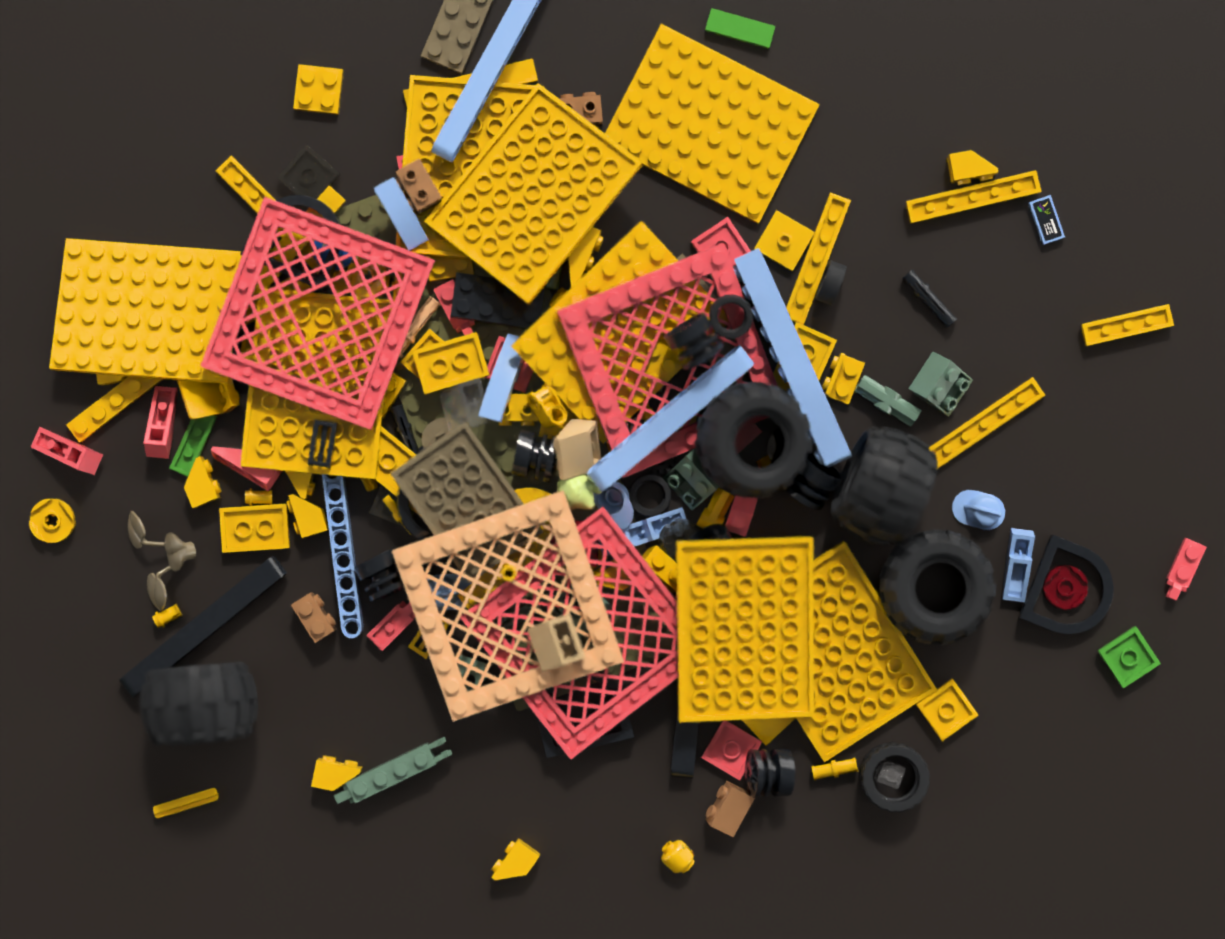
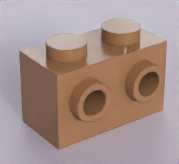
M595 92L583 93L582 97H574L573 94L560 95L562 102L594 126L603 125L600 95H596Z
M420 159L396 171L398 178L395 180L401 191H406L408 195L406 200L412 210L416 209L418 214H421L440 203L442 197Z
M311 592L291 604L314 643L337 630L334 626L336 625L334 618L330 613L327 614L323 609L324 602L318 594L315 595Z
M726 781L724 786L722 785L719 788L716 801L708 808L705 820L711 827L734 837L755 798L751 797L748 791Z

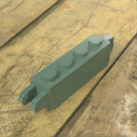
M445 737L432 743L422 744L352 778L342 785L343 791L334 795L337 804L349 799L350 803H357L436 765L438 761L452 755L451 749L445 750L437 756L432 751V748L441 746L446 742Z

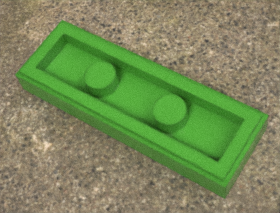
M711 8L705 31L769 49L775 26Z
M217 416L191 419L169 469L184 476H189L195 459L201 456L218 418Z

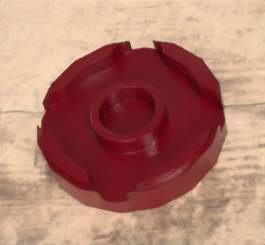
M1057 566L1046 575L1043 583L1044 596L1056 608L1065 610L1076 608L1083 603L1087 596V578L1082 571L1074 566Z

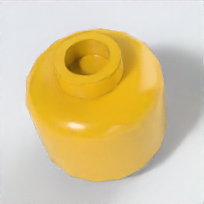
M668 841L662 848L661 860L672 872L685 873L693 866L695 862L693 859L694 852L683 841Z

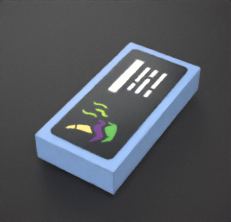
M1051 195L1028 203L1042 245L1065 237Z

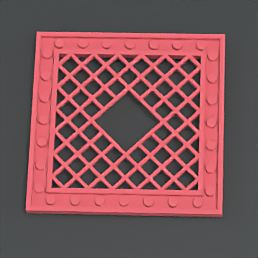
M264 197L201 367L372 430L435 260ZM278 227L285 229L277 233ZM292 232L306 238L296 242ZM288 233L293 244L281 249L277 237ZM313 240L327 246L317 250ZM274 241L278 250L269 254ZM310 241L314 252L302 256L298 245ZM295 247L299 259L288 263L283 252ZM334 248L349 254L338 258ZM331 249L335 260L323 264L319 253ZM280 254L285 265L273 270L269 258ZM316 255L321 266L309 271L304 260ZM352 256L356 268L345 272L340 261ZM355 256L366 259L370 262H367L359 266V263ZM266 262L270 272L261 275ZM302 262L306 273L294 277L290 266ZM337 263L342 274L330 279L326 268ZM373 264L378 275L366 280L361 269ZM377 264L390 268L391 270L381 274ZM287 268L291 280L280 284L275 273ZM323 270L327 281L316 286L311 274ZM359 271L363 282L351 287L347 276ZM394 272L399 284L387 288L383 277ZM398 272L405 274L403 281L401 280ZM272 275L277 286L265 291L261 279ZM308 276L313 287L301 292L296 281ZM344 277L349 289L337 294L332 282ZM380 279L384 290L373 295L368 284ZM258 283L262 293L253 296ZM294 283L298 294L286 299L282 287ZM329 284L347 325L306 342L288 302ZM365 285L370 297L358 302L353 290ZM400 287L394 302L389 292ZM279 289L283 301L272 305L267 294ZM351 292L355 303L343 308L339 297ZM386 293L391 305L379 309L375 298ZM264 296L269 307L257 312L253 301ZM372 300L376 311L365 316L360 305ZM250 304L254 314L244 318ZM285 304L290 315L278 320L274 309ZM357 307L362 318L350 323L346 311ZM392 308L386 323L381 313ZM271 310L276 322L264 327L259 315ZM379 315L383 326L371 330L367 319ZM256 317L261 328L249 333L244 322ZM292 318L297 330L285 335L280 323ZM364 321L368 333L357 337L352 326ZM242 325L246 335L236 339ZM277 325L282 336L270 341L266 330ZM349 328L354 339L342 344L338 332ZM384 329L378 345L373 334ZM263 332L267 343L256 348L251 337ZM299 333L303 345L292 349L287 338ZM335 334L339 346L327 350L323 339ZM371 336L375 347L364 352L359 340ZM248 338L253 350L241 355L236 343ZM284 340L289 351L277 356L273 344ZM320 341L325 352L313 357L308 346ZM356 342L360 354L349 358L344 347ZM233 346H234V348H235V350H236L238 356H237V355H234V354H231L232 349H233ZM269 346L274 358L262 362L258 351ZM306 348L310 359L298 363L294 352ZM341 349L346 360L334 365L330 353ZM376 351L370 366L365 355ZM255 353L259 364L244 357ZM291 354L295 366L284 370L279 359ZM327 356L331 367L320 372L315 360ZM363 357L367 368L356 373L351 361ZM276 361L280 371L266 367L265 365ZM312 362L317 373L305 378L300 367ZM348 363L353 375L341 380L336 368ZM297 369L302 380L286 373ZM333 370L338 381L326 386L322 375ZM368 372L362 387L357 376ZM319 377L323 387L307 381ZM355 378L359 389L348 394L343 383ZM340 384L344 395L328 389ZM360 393L358 400L350 398Z
M724 243L556 310L611 450L637 429V426L642 425L639 422L644 411L654 415L663 408L664 403L670 402L666 398L671 388L682 392L689 386L691 380L695 381L697 379L693 377L697 366L692 367L683 389L644 373L661 332L666 334L669 332L663 329L667 317L678 321L676 325L678 326L684 322L688 308L698 313L704 312L709 300L712 302L716 301V299L710 297L714 287L719 298L724 295L734 294L745 300ZM707 274H710L712 280H710V279H708V278H706V277H704V276L707 275ZM696 279L692 289L683 285ZM701 279L711 283L707 295L696 291ZM675 288L672 297L663 294V292ZM680 288L691 292L686 304L676 300ZM694 294L705 298L700 310L690 306ZM655 296L651 306L641 302ZM659 296L670 300L666 312L655 308ZM674 302L684 306L680 318L669 314ZM728 303L720 308L718 317L723 308L728 322L718 318V321L727 325L726 329H736L743 323L744 312L739 305ZM634 305L631 314L621 311V309ZM638 305L649 308L645 321L634 316ZM653 311L664 315L659 327L649 323ZM614 313L610 323L600 319ZM618 313L629 317L624 329L613 325ZM632 319L643 323L639 335L628 331ZM593 321V323H592V325H591V327H590V330H589V327H588L587 323H590V322ZM597 321L608 326L604 337L593 333ZM753 321L750 329L744 335L734 338L736 343L725 337H717V339L722 340L723 344L727 342L735 347L740 345L754 362V365L747 371L751 382H762L778 387ZM647 325L657 329L653 341L642 337ZM711 326L709 330L705 332L706 335L712 333L713 327ZM611 328L622 332L618 344L607 339ZM626 334L637 338L632 350L621 346ZM592 337L602 340L598 351ZM640 340L651 344L647 356L636 352ZM605 342L616 346L612 358L601 354ZM620 349L630 352L626 365L615 360ZM718 351L713 357L710 366L706 364L700 366L709 369L716 363L718 356L722 358L725 355L720 354V351ZM634 355L645 359L640 371L630 367ZM601 358L610 361L606 371ZM614 363L624 367L620 379L609 375ZM628 369L638 373L634 385L623 381ZM744 374L736 380V384L747 383L742 381ZM642 375L653 380L649 391L638 388ZM609 379L618 382L614 392ZM656 382L667 386L663 397L652 394ZM622 384L632 388L628 400L617 396ZM636 390L646 394L642 406L631 402ZM650 396L661 401L656 412L646 408ZM617 400L626 403L623 412H621ZM630 405L640 409L636 421L625 417ZM696 413V414H695V416H698V417H702V416H703V415H701V414H699V413ZM752 417L746 420L738 430L769 417ZM690 418L681 426L683 428L676 430L621 477L625 478L696 448L695 441H697L698 433L696 427L698 422L689 425L692 419ZM625 420L634 424L630 433Z
M601 507L577 526V530L584 549L588 547L587 558L589 563L602 565L601 576H594L595 580L600 581L599 592L601 597L614 598L612 610H606L607 614H612L611 626L613 631L626 632L624 644L618 643L620 648H624L622 656L624 662L620 663V676L607 674L608 668H605L604 674L595 672L588 674L586 687L574 686L573 679L571 680V685L559 684L553 686V698L546 689L522 697L570 759L678 678V648L675 650L677 639V601L604 507ZM597 539H600L603 545L592 543H594ZM557 542L553 544V546L559 548ZM591 547L604 549L602 561L590 560ZM548 548L545 550L542 558L554 563L559 552ZM607 550L617 563L606 562ZM562 554L556 564L560 567L565 565ZM537 559L532 560L525 568L532 571ZM540 561L535 573L547 578L551 566ZM605 565L618 567L616 579L604 577ZM555 568L552 573V581L555 582V575L565 576L566 573L558 572V569ZM621 568L631 581L620 580ZM520 570L514 580L526 585L530 574ZM533 576L528 587L537 591L542 588V585L539 584L544 580ZM568 577L567 588L570 589L571 580ZM505 581L488 595L479 616L494 623L492 620L498 617L497 625L501 626L502 616L513 617V630H507L520 634L521 631L516 630L518 618H528L526 615H518L520 602L532 604L533 607L537 595H533V600L521 599L530 591ZM603 581L616 583L614 595L602 593ZM619 583L632 585L630 597L618 595ZM551 584V587L546 586L545 590H550L549 597L553 598V591H558L559 588ZM635 586L645 599L633 597ZM562 590L561 592H566L565 605L569 606V592ZM617 599L630 600L628 613L615 611ZM539 601L537 605L548 606L549 611L552 602ZM633 601L645 602L644 615L631 613ZM478 602L468 611L476 614L481 603ZM516 603L515 614L503 613ZM555 604V606H554V607L563 608V607H561V606H559V605H557V604ZM649 604L658 616L647 615ZM572 605V608L581 610L580 606ZM534 612L530 619V623L533 624L534 620L544 621L545 618L534 617ZM465 613L460 617L469 628L474 618ZM615 615L628 616L626 628L613 627ZM631 617L644 618L642 630L629 629ZM647 619L659 620L658 632L645 631ZM476 620L472 631L484 635L488 624ZM662 622L665 623L672 634L661 633ZM491 626L487 638L498 643L502 631ZM524 631L523 635H528V640L531 641L529 633ZM629 633L641 634L640 646L627 645ZM645 635L657 636L656 648L643 647ZM504 636L501 644L510 649H513L515 645V637L512 636V641L510 644V642ZM660 637L673 638L672 650L659 649ZM484 641L482 646L491 657L496 646ZM527 643V648L517 646L516 650L526 651L527 656L530 651V644ZM499 648L494 659L506 664L510 653ZM627 648L639 650L638 662L625 660ZM643 650L655 652L654 664L641 662ZM658 653L669 654L667 657H665L663 660L657 663ZM513 654L509 666L520 671L524 660ZM527 662L523 672L539 666L528 664ZM497 664L502 671L504 667ZM625 664L637 666L636 678L623 676ZM641 666L651 667L650 670L639 677ZM508 669L504 673L506 677L517 674ZM591 676L604 677L602 689L590 688ZM607 678L620 679L618 691L605 690ZM623 680L634 681L621 691ZM557 687L570 689L568 701L556 699ZM573 690L586 691L584 703L572 701ZM589 692L602 693L600 705L588 704ZM605 694L616 695L604 704ZM558 704L568 705L567 716ZM571 705L584 707L582 719L570 717ZM587 707L597 709L586 718ZM571 721H573V722H580V723H579L578 725L574 726Z

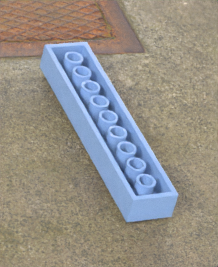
M758 248L734 259L736 263L733 266L735 274L740 282L744 281L745 286L742 287L748 301H753L754 303L751 310L758 322L762 321L763 327L760 330L766 342L770 341L773 346L769 348L774 361L776 363L780 362L782 366L778 369L783 381L790 384L791 388L787 389V391L799 402L801 413H806L811 426L808 429L809 438H812V444L816 443L818 447L815 454L821 465L825 464L829 468L851 458L852 454L760 249Z

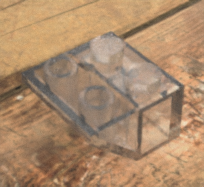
M480 378L460 383L438 392L449 432L464 421H466L471 429L493 423V420L479 416L485 396Z

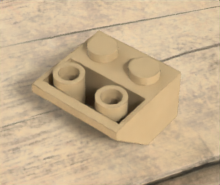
M571 419L554 439L553 446L557 453L556 469L559 471L560 480L586 474L592 466L601 460L597 421Z
M570 613L527 628L542 671L585 658Z

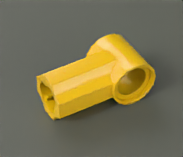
M721 488L715 490L708 507H705L696 525L704 528L713 524H723L724 516L735 496Z

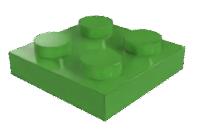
M1136 626L1097 650L1122 688H1125L1161 664Z

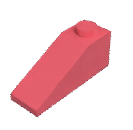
M155 386L143 443L146 457L169 459L173 439L177 388Z
M39 427L31 445L33 449L92 475H95L103 457V454L42 427Z
M214 446L211 449L214 459L266 491L270 490L283 472L282 470L241 467L242 449Z
M735 495L725 522L729 532L746 537L758 500L757 498H744Z

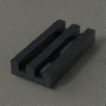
M314 420L308 465L331 468L338 423ZM319 425H322L323 430L318 461H314ZM329 426L332 428L328 446V453L326 462H323L324 449Z

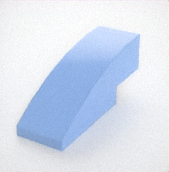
M394 177L375 187L376 195L408 251L428 241L425 232Z
M1015 528L1010 530L1004 572L1003 600L1025 602L1035 540L1034 532L1031 530Z

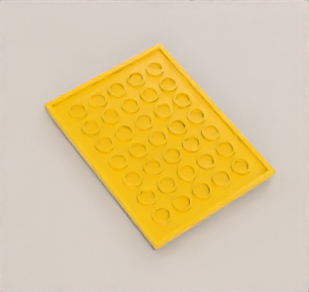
M661 24L605 134L639 159L647 168L759 224L820 104Z
M410 75L402 168L420 159L443 199L536 85L496 82L458 154L451 163L432 153L431 150L468 80ZM403 190L402 193L405 198H408L406 191ZM437 205L421 214H418L416 209L413 210L428 241L410 250L411 252L419 255L470 259L424 222ZM397 232L396 246L408 250Z
M537 83L424 222L526 303L530 304L643 166V163Z
M642 221L626 234L511 345L532 370L549 387L554 388L557 396L580 420L597 421L599 440L603 444L607 441L556 310L678 261ZM696 280L683 285L692 289ZM699 284L696 291L707 295L706 290ZM675 288L663 292V294L672 297ZM680 288L676 300L686 304L691 292ZM694 294L690 306L700 310L705 298ZM655 296L641 302L651 306ZM659 296L655 308L666 312L670 300ZM709 300L704 312L709 314L714 302ZM674 302L669 314L680 318L684 306ZM634 305L621 309V311L631 314ZM638 305L634 316L645 321L649 308ZM688 308L684 321L699 313ZM722 309L718 318L728 322ZM653 311L649 323L659 327L664 315ZM614 313L600 319L610 323ZM618 313L613 325L624 329L629 317ZM667 317L663 329L671 331L676 327L678 321ZM632 319L628 331L639 335L643 323ZM593 321L590 322V323H587V325H588V327H589V330H590V327H591ZM597 321L593 333L604 337L608 326ZM720 323V325L723 328L726 326L725 324ZM647 325L642 337L653 341L657 329ZM611 328L607 339L618 344L622 332ZM661 332L644 373L668 382L682 368L681 364L687 358L680 361L677 360L676 357L683 348L671 350L664 338L666 333ZM626 334L621 346L632 350L637 338ZM592 337L598 351L602 340ZM640 340L636 352L647 356L651 344ZM605 342L601 354L612 358L616 346ZM620 349L615 360L626 365L630 352ZM634 355L630 367L640 371L645 359ZM601 358L606 371L610 361ZM614 363L609 375L620 379L624 367ZM628 369L623 381L634 385L638 373ZM642 375L638 388L649 391L653 380ZM609 379L614 392L618 382ZM656 382L652 394H656L664 385ZM622 384L617 396L628 400L632 388ZM636 390L631 402L642 406L646 394ZM617 400L620 410L623 412L626 403ZM630 405L625 417L631 418L639 408Z
M66 238L49 369L53 371L229 384L230 377L203 368L201 363L240 263L241 251Z
M279 289L267 294L272 305L283 301ZM283 290L286 299L298 294L297 291ZM310 292L288 302L306 342L347 325L334 294ZM342 295L339 297L343 308L355 303L352 296ZM264 296L258 298L257 312L269 307ZM357 297L358 302L365 299V297ZM375 299L379 309L391 305L390 300ZM372 300L360 305L365 316L376 311ZM285 304L274 309L278 320L290 315ZM357 307L346 311L350 323L362 318ZM392 308L381 313L386 323ZM271 310L259 315L264 327L276 322ZM379 315L367 319L371 330L383 326ZM292 318L280 323L285 335L297 330ZM257 319L255 322V331L261 328ZM364 321L352 326L357 337L368 333ZM277 325L266 330L270 341L282 336ZM349 328L338 332L342 344L354 339ZM384 329L373 334L378 345ZM263 332L254 335L253 342L257 348L266 344L267 340ZM299 333L287 338L292 349L303 345ZM335 334L323 339L327 350L339 346ZM371 336L359 340L364 352L375 347ZM284 340L273 344L277 356L289 351ZM320 341L308 346L313 357L325 352ZM356 342L344 347L349 358L360 354ZM269 346L258 351L262 362L274 358ZM306 348L294 352L298 363L310 359ZM341 349L330 353L334 365L346 360ZM376 351L365 355L370 366ZM253 353L251 361L259 364L255 353ZM291 354L279 359L284 370L295 366ZM327 356L315 360L320 372L331 367ZM363 357L351 361L356 373L367 368ZM276 361L265 365L266 367L280 371ZM312 362L300 367L305 378L317 373ZM348 363L336 368L341 380L353 375ZM297 369L286 373L302 380ZM333 370L322 375L326 386L338 381ZM368 372L357 376L362 387ZM319 377L307 381L323 387ZM355 378L343 383L348 394L359 389ZM340 384L328 389L344 395ZM249 385L240 466L376 479L384 398L372 430ZM360 393L350 398L358 400ZM314 420L338 423L331 468L308 465ZM319 425L314 461H318L323 430L322 425ZM329 426L327 431L323 462H326L328 446L332 428Z
M789 537L676 541L679 722L813 717V538Z
M844 541L813 560L814 716L796 717L824 762L937 690L902 632L887 617L880 597Z

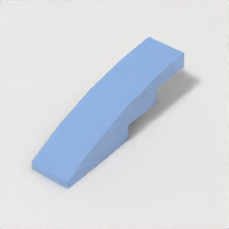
M507 334L481 405L480 417L502 422L507 402L510 401L515 382L517 383L523 364V359L511 347L519 336Z
M683 507L630 524L627 528L621 530L635 547L689 529Z

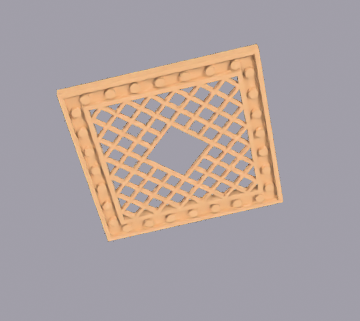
M564 490L392 550L453 721L624 662ZM549 520L552 527H550V526H548V525H546V524H544V523H542V522H545V521ZM536 525L532 535L522 531V529ZM539 526L551 531L546 542L534 537ZM515 532L510 542L499 538ZM518 533L530 538L525 549L513 544ZM553 534L556 537L559 548L549 544ZM493 540L489 550L479 546V544ZM532 540L544 545L539 556L528 551ZM496 541L508 545L503 557L492 552ZM472 547L468 557L457 553ZM511 547L523 553L518 564L506 559ZM547 547L559 552L554 563L542 558ZM475 548L487 553L482 564L471 560ZM561 554L567 570L556 565ZM450 555L446 565L436 560ZM490 555L501 560L497 571L485 566ZM525 555L537 559L532 571L521 566ZM454 556L465 560L461 572L449 567ZM540 561L551 566L547 578L535 573ZM429 562L426 571H424L422 564ZM504 562L516 567V574L519 569L530 574L526 585L514 579L509 582L538 595L519 635L479 616L497 576L503 579V575L499 572ZM433 563L444 568L440 579L428 574ZM468 563L480 567L475 579L464 574ZM555 568L566 573L562 584L550 580ZM483 569L494 574L490 585L478 581ZM447 570L459 575L454 586L442 581ZM533 576L545 581L540 592L528 587ZM461 577L473 582L468 593L457 588ZM568 577H570L574 591L564 586ZM427 578L437 582L433 593ZM547 583L559 588L554 599L543 594ZM440 584L452 589L447 600L436 596ZM476 584L488 589L483 600L471 595ZM562 590L574 595L569 606L557 601ZM455 591L466 596L462 607L450 602ZM541 597L553 602L548 613L536 608ZM576 597L582 612L572 608ZM469 598L481 603L476 614L464 609ZM435 599L445 604L441 614L438 611ZM555 604L567 609L565 615L571 611L581 616L575 629L578 633L589 637L585 647L582 648L585 658L542 671L539 662L530 658L534 650L532 641L522 636L527 626H535L529 623L534 612L545 616L543 623L547 622L548 618L551 620L555 619L556 617L550 614ZM448 606L459 610L455 622L443 617ZM462 613L474 618L469 629L458 624ZM584 619L589 633L579 629ZM442 620L453 625L448 636ZM476 620L488 624L484 635L472 631ZM491 626L503 632L498 643L487 638ZM455 627L467 632L462 643L451 638ZM506 633L517 638L513 649L501 644ZM470 634L481 639L477 650L465 645ZM520 640L532 645L527 656L515 651ZM591 640H592V642H593V644H594V648H591V649H588V650H587V648H588V646H589V644H590V642H591ZM484 641L496 646L491 657L480 652ZM450 642L460 646L456 657ZM463 648L475 653L470 664L458 659ZM499 648L510 653L506 664L494 659ZM513 654L525 660L520 671L509 666ZM477 655L489 660L484 671L473 666ZM492 662L504 667L499 678L487 673ZM527 662L539 666L523 672ZM457 663L468 668L463 678ZM506 669L514 673H517L516 675L502 679ZM470 670L482 674L478 685L466 680ZM485 676L496 681L481 686ZM465 684L474 689L467 691Z

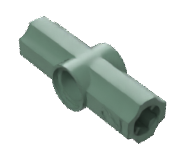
M866 375L862 377L854 392L872 402L873 406L887 415H893L910 427L921 412L920 409L902 399L899 393L887 386L883 387Z

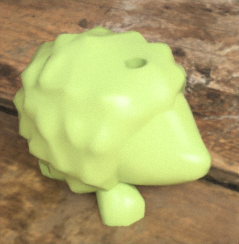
M587 473L565 480H560L559 477L557 482V492L564 490L570 510L594 509V493H602Z

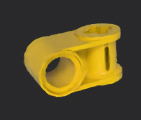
M544 383L541 389L535 393L530 392L527 395L528 404L534 410L543 427L553 428L566 421L567 412L553 387H549ZM551 413L554 414L555 421L552 419Z

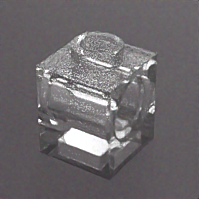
M883 759L879 764L874 779L877 782L898 789L906 768L900 764Z

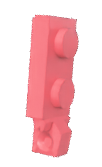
M452 279L433 289L456 332L460 333L463 331L464 335L474 333L471 329V326L475 325L474 321L450 318L454 280Z
M1188 538L1183 539L1167 575L1168 580L1166 584L1170 585L1166 597L1177 600L1181 591L1186 592L1206 550V546Z
M402 601L400 604H397L366 635L381 651L414 620L415 614L411 603L406 604Z

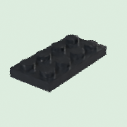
M456 272L450 318L529 329L541 317L545 286L532 302L528 304L496 278Z

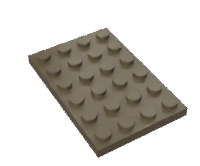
M466 421L391 472L392 477L434 535L524 504ZM536 525L522 529V531L532 535ZM540 526L534 537H537L543 532ZM515 532L499 538L510 542ZM518 533L513 544L521 548L528 543L530 538ZM493 540L479 544V546L489 550ZM496 541L492 552L503 557L508 545ZM472 547L457 553L468 557ZM511 547L507 557L517 550ZM475 548L471 560L482 564L487 553ZM490 555L485 566L491 569L501 560ZM454 556L452 560L461 571L465 560ZM468 563L464 574L475 579L480 567Z

